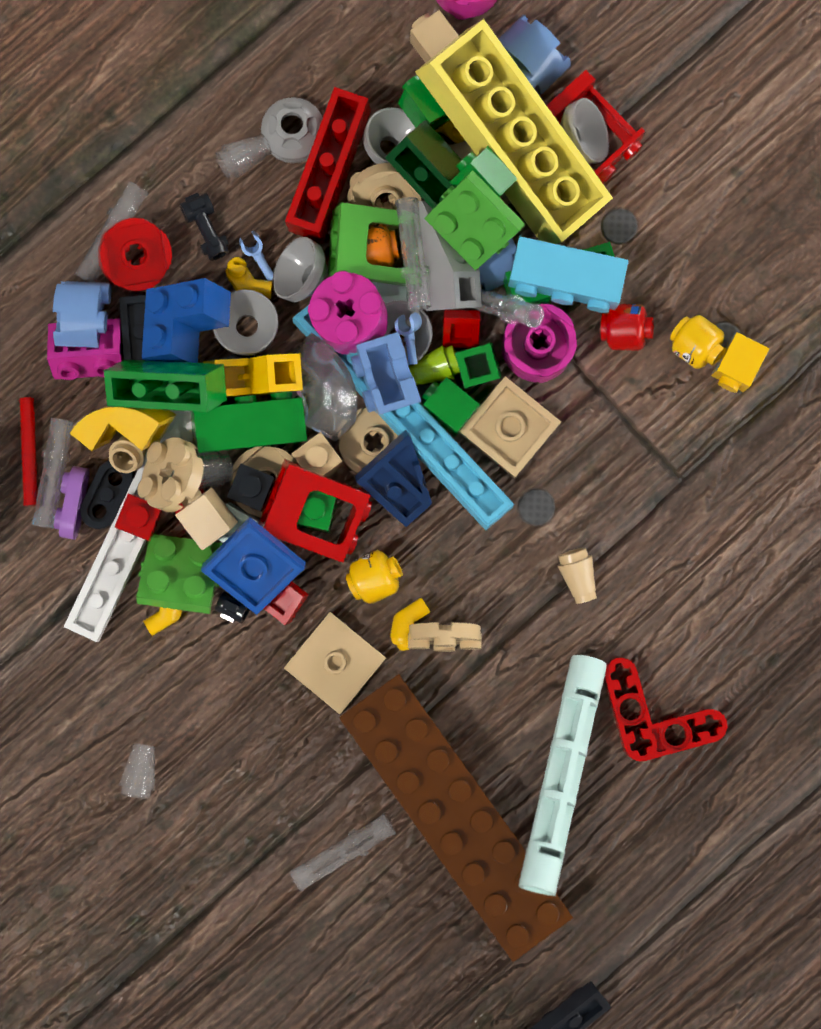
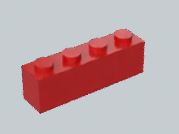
M334 87L285 219L289 232L323 243L332 220V210L337 206L371 113L368 98Z

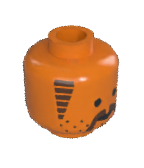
M385 224L369 225L367 261L372 265L393 267L395 259L400 258L395 230L389 231Z

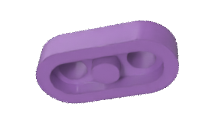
M73 466L70 472H65L61 482V493L65 494L63 508H57L54 518V529H59V536L62 538L75 540L78 536L82 521L80 507L89 485L90 472L88 468Z

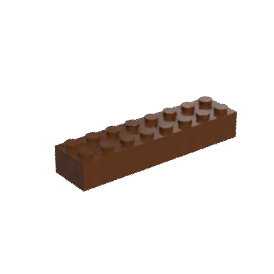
M399 674L339 717L512 962L573 919V916L557 894L554 896L543 895L518 886L526 854L525 849Z

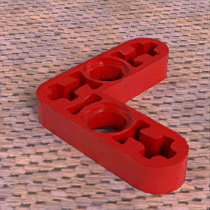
M614 658L608 661L604 682L623 750L631 759L636 761L655 759L716 742L726 734L728 728L727 720L720 711L714 709H703L652 723L634 663L626 658ZM620 663L622 668H628L630 675L624 678L626 687L630 688L634 685L636 692L624 693L616 698L614 691L622 689L619 680L611 679L610 673L616 671L615 665ZM626 699H634L640 706L639 715L633 720L625 719L620 713L621 703ZM707 715L712 720H718L719 726L714 728L713 735L710 736L708 731L695 732L698 740L692 741V730L687 720L692 719V726L706 723L705 716ZM644 721L646 727L638 728L642 739L649 740V745L644 747L645 753L640 755L637 750H631L630 744L635 742L633 730L625 733L624 726H634ZM677 724L683 728L685 737L681 744L673 746L666 741L665 732L669 726Z

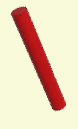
M24 397L20 398L23 505L31 507L38 506L34 398Z

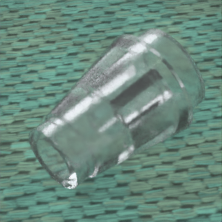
M261 134L257 137L254 136L224 144L222 149L217 151L215 155L222 172L228 179L233 176L239 178L266 156L270 155L271 148L264 135Z
M133 744L119 785L122 786L121 795L139 799H150L151 791H155V747Z

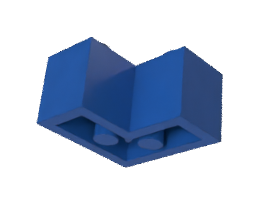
M206 278L146 289L142 359L146 361L198 363L200 332L229 327L231 292Z

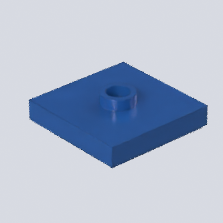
M249 517L202 564L201 571L257 615L305 569L306 562Z

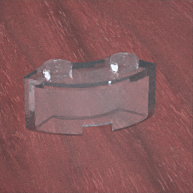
M310 333L293 352V354L300 353L303 390L296 392L300 398H303L306 412L305 425L337 441L355 423L357 415L356 389L349 370L333 347L315 334Z

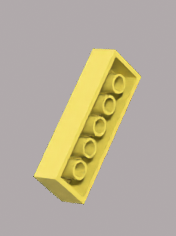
M484 19L465 30L415 71L474 153L478 156L488 146L517 177L518 180L504 193L539 241L553 244L562 243L613 199Z

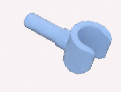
M252 231L257 241L254 247H246L241 238L239 243L243 253L253 257L267 281L273 279L274 273L262 253L263 244L257 232Z
M417 312L410 314L411 328L406 324L404 314L395 321L396 331L404 336V341L406 342L409 365L418 364L414 332L421 327L422 319Z

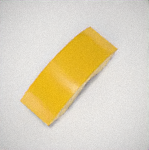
M300 353L203 362L224 364L227 397L303 390Z
M105 406L81 419L74 426L70 434L89 450L93 451L110 443L116 431H118L143 451L149 448L152 443L160 442L176 414L171 410Z

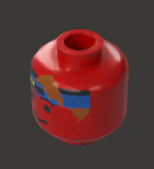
M619 304L615 310L609 309L608 313H602L601 340L607 341L608 347L612 350H642L646 344V339H653L654 317H647V312L643 305Z

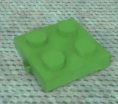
M471 171L456 187L451 185L441 196L443 200L424 218L475 271L493 254H499L509 245L508 241L525 225L474 171Z
M153 534L151 541L148 542L144 562L141 561V571H139V577L141 578L136 596L137 604L210 614L215 587L219 588V585L201 571V567L222 543L213 542L204 550H201L193 539Z

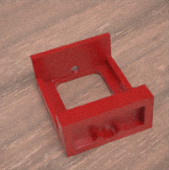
M585 70L558 94L547 107L559 124L566 107L576 100L587 98L598 107L606 126L623 144L596 170L592 169L604 184L617 171L614 165L623 157L627 161L630 160L643 147L640 141L645 130L641 127L636 132L593 87L596 79Z
M284 459L258 524L275 538L343 563L346 555H351L355 550L358 541V535L355 533L360 521L364 522L370 513L372 501H369L371 495L363 488L351 487L304 469L298 463ZM311 491H320L353 504L337 544L305 533L297 528L298 519Z

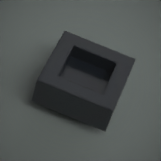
M240 464L227 498L262 512L275 477Z

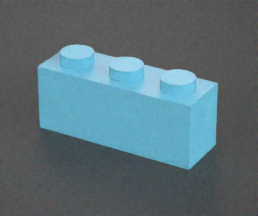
M519 236L508 287L515 288V293L522 296L536 297L537 293L551 296V301L558 304L572 305L573 301L588 304L587 309L591 311L608 313L609 309L615 310L620 303L629 260Z

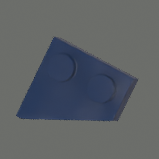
M406 429L355 475L356 482L405 527L432 504L411 435Z

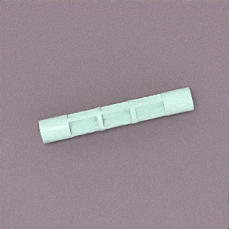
M573 655L571 657L531 836L528 841L518 886L520 888L543 895L554 896L556 894L594 717L607 664L594 657L585 655Z

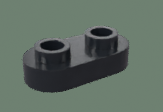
M110 461L103 463L99 467L80 507L81 518L87 526L97 530L111 527L134 479L133 472L121 473L112 467ZM115 473H120L122 475L121 484L113 486L110 482L111 476ZM103 505L107 510L106 515L100 519L96 518L94 514L95 509Z

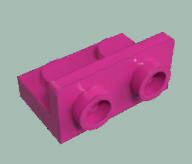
M120 318L107 319L106 333H100L98 348L55 346L53 331L56 330L57 323L48 324L47 360L54 379L74 380L84 377H104L105 369L123 361Z

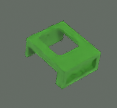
M341 202L332 210L327 278L333 276L338 271H347L359 274L371 282L407 286L408 292L419 287L420 283L424 281L419 213ZM370 223L409 228L406 269L372 265L367 261V238Z

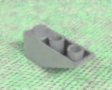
M418 201L426 311L482 307L479 268L475 271L424 219L432 208L425 201Z

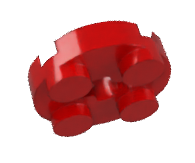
M128 218L114 223L102 234L98 246V262L103 274L113 285L125 290L143 291L156 286L161 281L160 279L165 276L172 261V249L166 234L161 229H158L156 225L141 218ZM137 244V249L142 248L144 251V257L139 258L138 265H132V260L127 261L125 253L130 251V245Z

